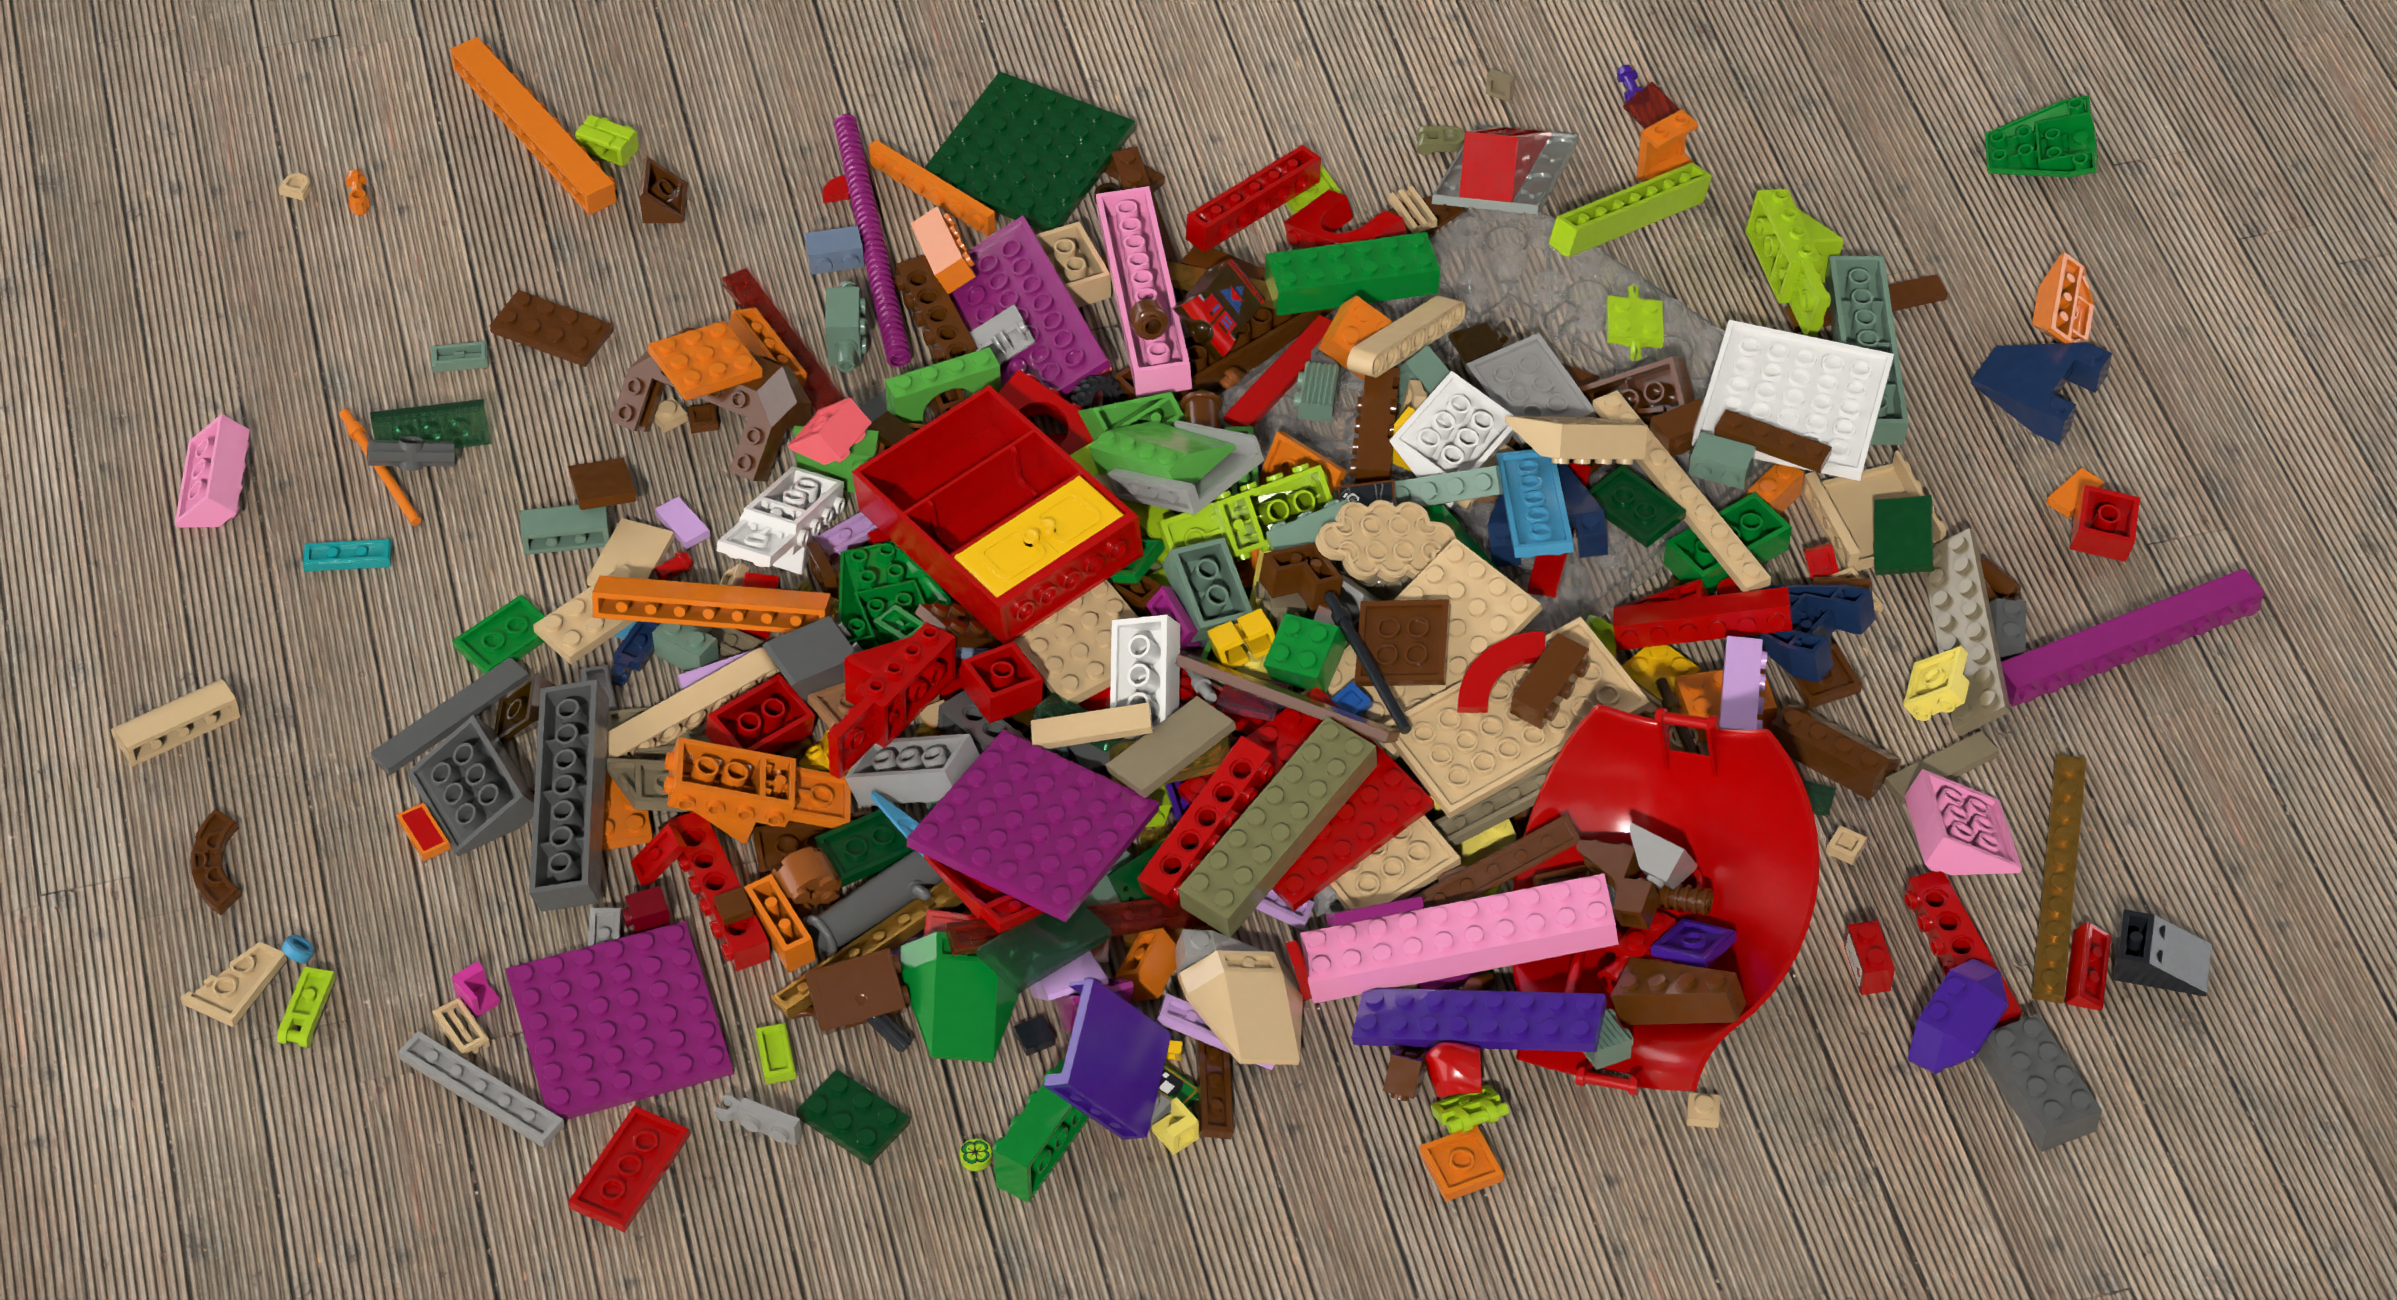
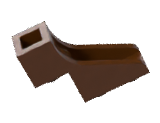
M1579 839L1577 850L1584 857L1583 861L1586 868L1595 875L1605 874L1606 883L1616 891V899L1612 909L1620 926L1649 930L1661 898L1653 882L1639 878L1641 869L1634 847L1626 843L1617 845L1596 839L1591 841Z

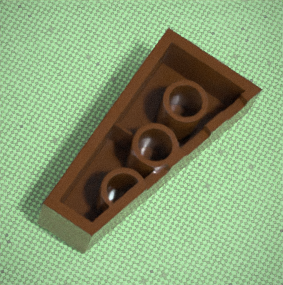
M1673 356L1579 387L1592 406L1594 399L1618 390L1638 416L1659 415L1695 400L1685 359Z

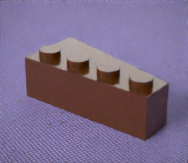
M1391 368L1376 378L1365 375L1363 396H1358L1357 413H1361V417H1356L1355 434H1359V438L1353 439L1352 455H1357V459H1351L1350 476H1355V484L1386 481L1391 478L1393 446L1390 440L1394 436V424L1397 421L1400 368Z
M1630 957L1611 994L1621 1025L1732 1023L1738 1021L1746 1005V1000L1735 972Z

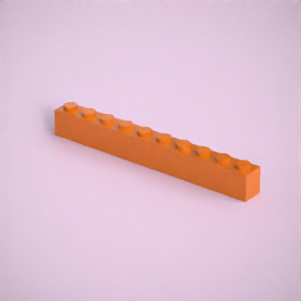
M475 37L450 49L453 69L588 215H592L617 202L615 193L617 185L613 177L607 176L603 172L598 161H593L589 157L587 150L575 142L573 135L561 127L559 120L547 112L545 105L534 98L531 90L528 87L525 88L520 83L517 75L511 73L506 68L504 61L501 58L498 59L493 54L488 44L484 45L478 37Z

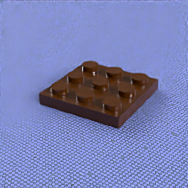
M1449 599L1361 601L1358 635L1388 686L1446 685L1451 610ZM1356 656V686H1374Z

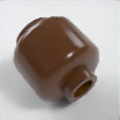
M1142 299L1132 306L1129 312V322L1140 338L1154 340L1165 333L1168 327V316L1157 301Z

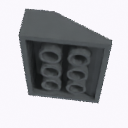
M474 715L406 772L457 856L521 828L533 817L534 794L493 728Z

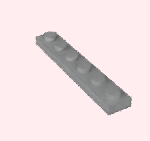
M417 1031L398 1051L400 1060L543 1148L565 1127L563 1119L420 1031Z

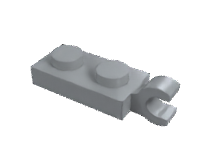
M724 1095L723 1103L730 1108L723 1110L717 1107L715 1109L716 1118L720 1121L729 1122L739 1119L740 1125L745 1129L771 1136L780 1143L787 1142L797 1146L802 1137L800 1118L744 1097L739 1101L734 1096Z

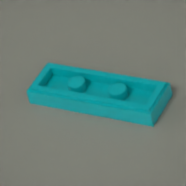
M391 539L304 543V572L391 567L392 542Z

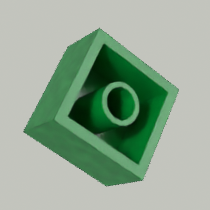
M1285 613L1263 666L1272 681L1307 690H1312L1316 687L1326 694L1348 642L1339 626Z

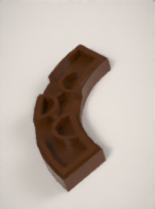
M214 809L201 824L195 835L196 840L190 853V866L193 880L200 896L213 911L221 916L242 896L240 889L225 875L222 865L226 845L239 827L235 820Z

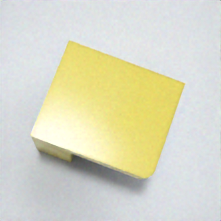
M1175 1097L1171 1100V1114L1153 1124L1152 1132L1175 1155L1199 1139V1121Z

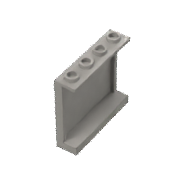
M1175 421L1174 424L1177 428L1232 443L1236 449L1195 485L1114 468L1107 474L1114 494L1119 499L1195 515L1262 463L1264 458L1260 449V443L1255 435Z

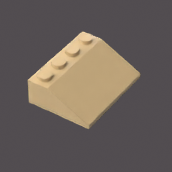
M1505 416V422L1540 456L1552 458V463L1569 464V459H1573V463L1590 464L1591 459H1595L1597 464H1612V459H1616L1617 464L1632 465L1633 459L1645 460L1648 425L1595 417Z

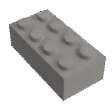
M970 734L895 738L886 748L875 743L852 766L845 779L859 806H877L871 799L872 790L892 804L940 801L977 760L980 754Z

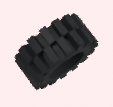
M1089 375L1086 376V380L1081 379L1078 381L1081 387L1075 386L1073 390L1077 394L1076 396L1071 395V400H1075V404L1079 405L1083 410L1093 408V398L1099 390L1103 393L1102 406L1125 401V397L1120 396V394L1124 393L1123 388L1118 387L1120 384L1110 377Z

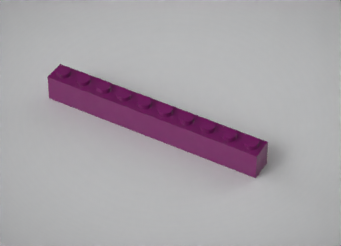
M2244 568L2005 660L2001 664L2009 703L2013 707L2023 702H2031L2036 697L2047 693H2054L2072 683H2080L2085 678L2098 673L2103 674L2113 667L2131 663L2136 658L2147 654H2154L2162 648L2172 644L2177 645L2195 635H2203L2213 628L2221 625L2226 626L2236 619L2252 616L2260 609L2264 591Z

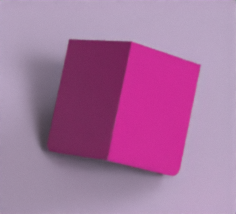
M478 961L452 976L455 995L462 999L475 1018L501 1003L500 997L488 985L485 969Z

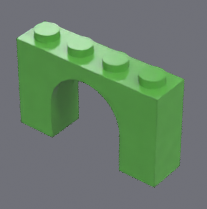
M989 347L885 379L887 411L904 423L924 424L923 414L927 404L944 391L955 388L966 389V399L988 385L999 392L1001 390L1000 365Z

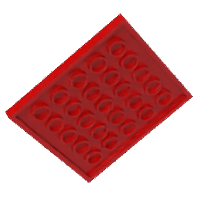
M1315 687L1304 695L1339 708L1320 688ZM1287 707L1246 737L1271 751L1276 764L1273 776L1270 780L1264 781L1258 790L1257 797L1323 720ZM1355 733L1376 746V768L1272 889L1293 912L1434 808V800L1369 737ZM1231 749L1177 787L1178 794L1189 805L1192 804ZM1243 773L1238 778H1245L1250 773ZM1225 797L1224 799H1222L1221 802H1227L1231 800L1232 797ZM1247 805V806H1246V808L1243 810V812L1241 813V815L1246 811V809H1247L1250 805ZM1215 820L1207 821L1209 825L1215 822Z

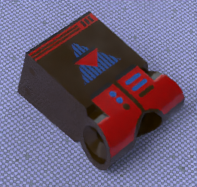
M1230 258L1208 267L1186 295L1185 299L1173 306L1172 309L1194 333L1197 340L1214 360H1219L1230 351L1235 343L1236 334L1243 329L1266 299L1236 261Z

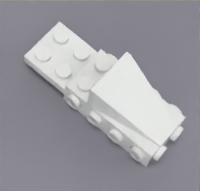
M792 466L744 508L740 521L718 540L717 551L727 554L730 558H741L753 562L759 567L775 566L802 575L809 560L806 544L813 542L814 538L818 536L819 531L826 525H829L831 520L838 514L840 515L844 509L845 499L842 498L844 482Z

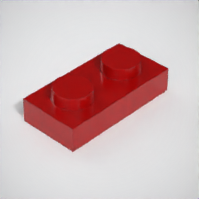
M668 823L630 862L641 885L649 887L687 849L677 825Z

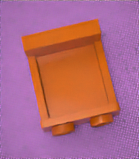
M1681 109L1642 130L1636 178L1644 182L1693 162L1695 164L1694 161L1685 155L1687 134L1698 129V122Z

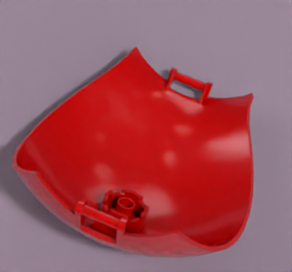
M1598 704L1579 723L1555 759L1538 794L1524 836L1568 814L1582 840L1591 841L1596 839L1610 844L1619 845L1626 843L1633 846L1629 832V826L1633 823L1685 849L1698 866L1681 883H1683L1684 887L1692 885L1694 889L1696 886H1701L1703 890L1711 888L1713 892L1711 911L1708 915H1702L1700 911L1698 914H1694L1691 910L1683 912L1682 908L1679 911L1674 910L1673 907L1665 909L1664 905L1657 908V910L1675 918L1676 923L1685 918L1736 931L1737 941L1708 968L1735 972L1743 991L1746 1005L1738 1021L1732 1023L1621 1025L1611 998L1612 993L1600 984L1597 977L1599 971L1616 960L1615 953L1599 949L1586 951L1576 993L1605 994L1607 999L1606 1008L1613 1009L1620 1026L1623 1029H1629L1633 1037L1631 1057L1601 1068V1070L1631 1075L1630 1079L1593 1072L1595 1067L1592 1066V1063L1589 1062V1059L1586 1058L1583 1052L1517 1050L1516 1059L1547 1069L1575 1075V1084L1579 1086L1591 1084L1628 1091L1629 1095L1637 1096L1640 1088L1696 1091L1701 1073L1712 1052L1731 1031L1753 1015L1773 994L1787 975L1800 951L1810 925L1819 883L1820 857L1814 813L1808 793L1788 753L1770 730L1719 729V716L1710 715L1709 718L1685 715L1667 712L1666 708L1660 707L1656 710L1655 719ZM1668 724L1706 730L1710 756L1670 750ZM1577 844L1517 875L1514 878L1513 891L1534 887L1532 878L1537 874L1585 865L1584 857L1577 850ZM1641 870V873H1640L1639 878H1640V877H1646V878H1647V876H1646V875L1644 874V872ZM1619 921L1616 922V928L1624 935L1631 928L1620 926ZM1573 954L1512 965L1517 992L1563 993Z

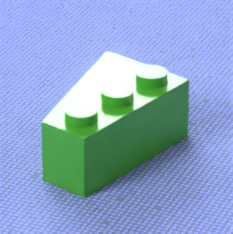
M1172 392L1078 411L1094 441L1107 430L1150 421L1172 425L1175 421L1184 417Z

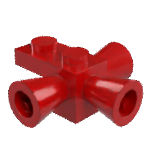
M1656 910L1649 930L1631 927L1624 935L1616 928L1619 945L1598 948L1599 950L1615 953L1616 957L1614 962L1598 972L1597 977L1600 984L1612 993L1630 957L1681 964L1651 956V946L1676 924V919Z

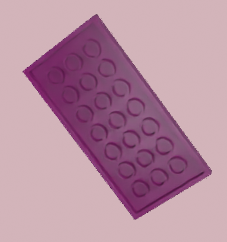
M1021 216L969 250L968 254L975 263L971 268L976 277L948 294L968 332L973 331L1015 304L1035 340L1034 344L1000 365L1001 389L1019 369L1025 374L1030 373L1034 375L1042 385L1048 389H1055L1064 397L1072 392L1075 386H1081L1078 382L1081 379L1086 380V376L1098 375L1111 366L1024 216Z

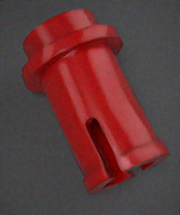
M685 551L682 553L676 552L675 557L654 567V570L658 572L656 575L659 580L668 581L683 571L685 573L689 572L693 562Z

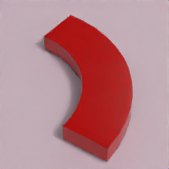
M1545 631L1527 632L1511 636L1485 650L1472 663L1462 680L1458 695L1457 713H1487L1489 698L1497 681L1507 671H1512L1530 663H1536L1546 650Z

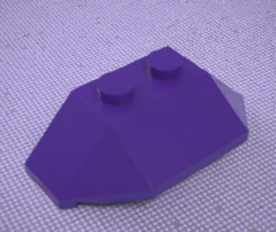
M1975 959L1950 969L1917 1019L1908 1061L1933 1074H1937L1945 1068L1958 1065L1976 1057L2009 1006L2000 971Z

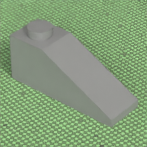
M1182 929L1174 950L1177 976L1180 972L1216 950L1266 951L1229 938L1213 930Z

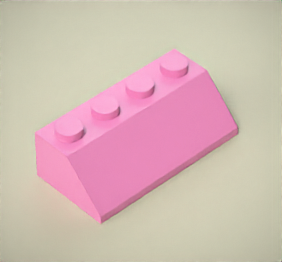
M221 414L189 441L175 526L179 528L220 527L237 515L239 511V494L243 488V484H241L242 475L246 468L245 457L250 445L248 442L250 429Z

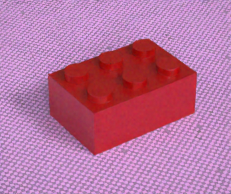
M779 673L709 713L705 735L714 744L775 755L782 748H789L812 734L815 714Z

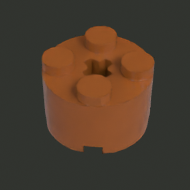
M812 847L797 850L781 861L783 866L778 872L775 868L771 872L799 918L809 915L812 908L818 905L829 906L839 899L837 892L841 887V879L822 848H819V851H814Z

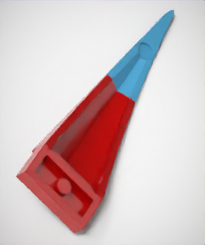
M871 791V799L907 838L920 823L876 791ZM920 853L979 920H985L999 934L1045 913Z

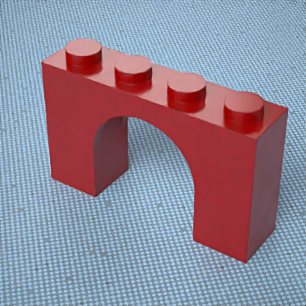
M1330 189L1283 222L1289 245L1299 249L1407 235L1403 217L1385 210L1356 230L1334 233L1352 220L1353 216L1348 197Z
M1018 369L998 392L1026 418L1034 415H1046L1058 420L1067 432L1065 440L1059 447L1068 455L1075 453L1094 441L1078 412L1083 409L1079 405L1071 404L1063 399L1061 394L1055 389H1048L1042 385L1034 375L1030 373L1025 374Z

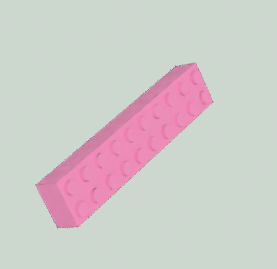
M1150 187L1096 194L1098 220L1136 397L1192 389L1190 362L1180 318L1172 309L1176 305ZM1142 299L1157 301L1168 316V327L1165 333L1157 339L1145 340L1140 338L1130 325L1129 312L1132 306Z
M1605 874L1300 933L1313 1004L1361 995L1365 991L1377 988L1392 989L1619 945Z

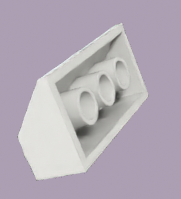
M1168 615L1112 620L1110 708L1149 702L1152 715V729L1179 710L1180 667L1175 663L1178 654H1180V623ZM1146 734L1123 738L1139 740Z

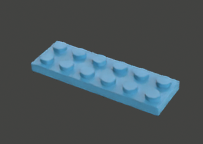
M1534 449L1496 453L1497 466L1500 467L1503 499L1514 557L1533 558L1541 555H1562L1574 552L1557 464L1552 463V458L1540 456Z

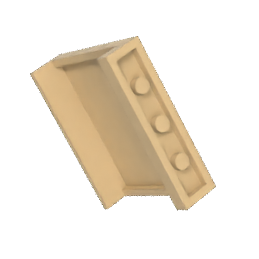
M1899 450L1894 452L1893 463L1863 470L1861 481L1843 477L1820 481L1816 472L1804 474L1802 494L1826 538L1833 545L1834 552L1844 569L1853 566L1856 571L1874 567V500L1925 496L1920 481L1915 480L1911 473L1909 462L1907 460L1904 461ZM1933 506L1934 546L1942 542L1944 537H1946V527L1943 521H1939Z

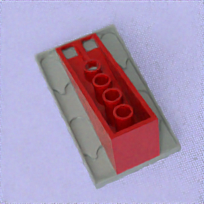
M1475 124L1472 131L1465 132L1464 144L1434 191L1432 204H1446L1447 206L1473 207L1495 211L1499 209V211L1526 212V214L1538 215L1548 201L1549 194L1556 186V181L1567 167L1568 160L1575 152L1579 134Z

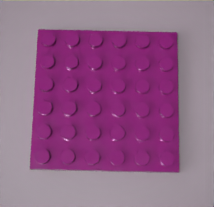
M1002 730L907 837V847L1067 922L1159 811L1160 802L1149 797L1144 798L1128 787L1042 747L1032 746L1031 742Z
M686 921L505 968L544 1107L562 1118L563 1121L734 1074Z

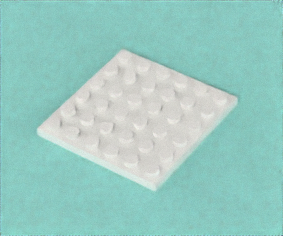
M1729 320L1694 432L1692 446L1696 445L1701 432L1714 435L1715 427L1727 409L1831 446V455L1821 473L1861 481L1894 354ZM1755 450L1754 459L1809 470Z

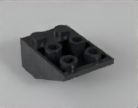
M2124 909L2118 930L2112 980L2206 997L2212 944L2156 915Z

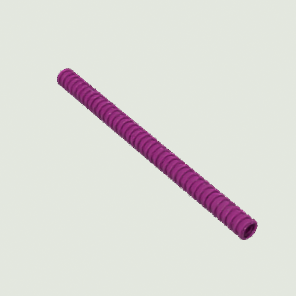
M842 114L834 120V128L853 213L862 242L863 257L885 355L890 366L901 367L910 361L911 354L861 136L855 116Z

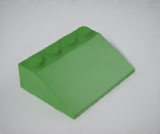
M1156 421L1107 430L1089 446L1100 475H1108L1107 473L1114 468L1192 483L1194 485L1236 449L1232 443Z

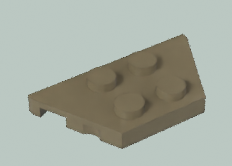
M607 758V772L635 810L693 812L667 806L668 794L663 793L666 776H669V770L664 768L665 761Z

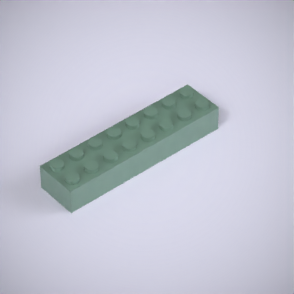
M1829 256L1825 282L1826 289L1831 298L1829 311L1834 342L1894 354L1870 445H1904L1909 421L1884 256Z

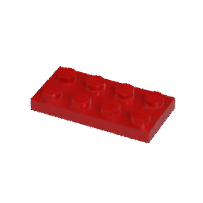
M633 1106L569 1199V1209L625 1233L690 1137L689 1129L637 1106Z

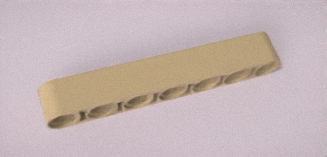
M1439 295L1435 296L1354 346L1348 355V370L1375 378L1423 349L1426 345L1431 344L1459 326L1465 316V303Z
M763 647L753 650L608 731L606 762L607 758H642V756L637 755L636 749L660 747L685 734L686 730H692L704 723L703 721H707L709 713L779 673L782 675L781 671Z

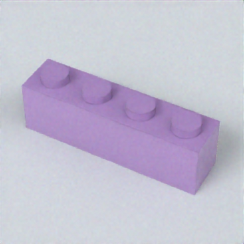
M1727 636L1719 729H1762L1763 720H1757V715H1763L1764 697H1759V692H1764L1766 674H1760L1761 669H1766L1767 652L1762 651L1763 639Z

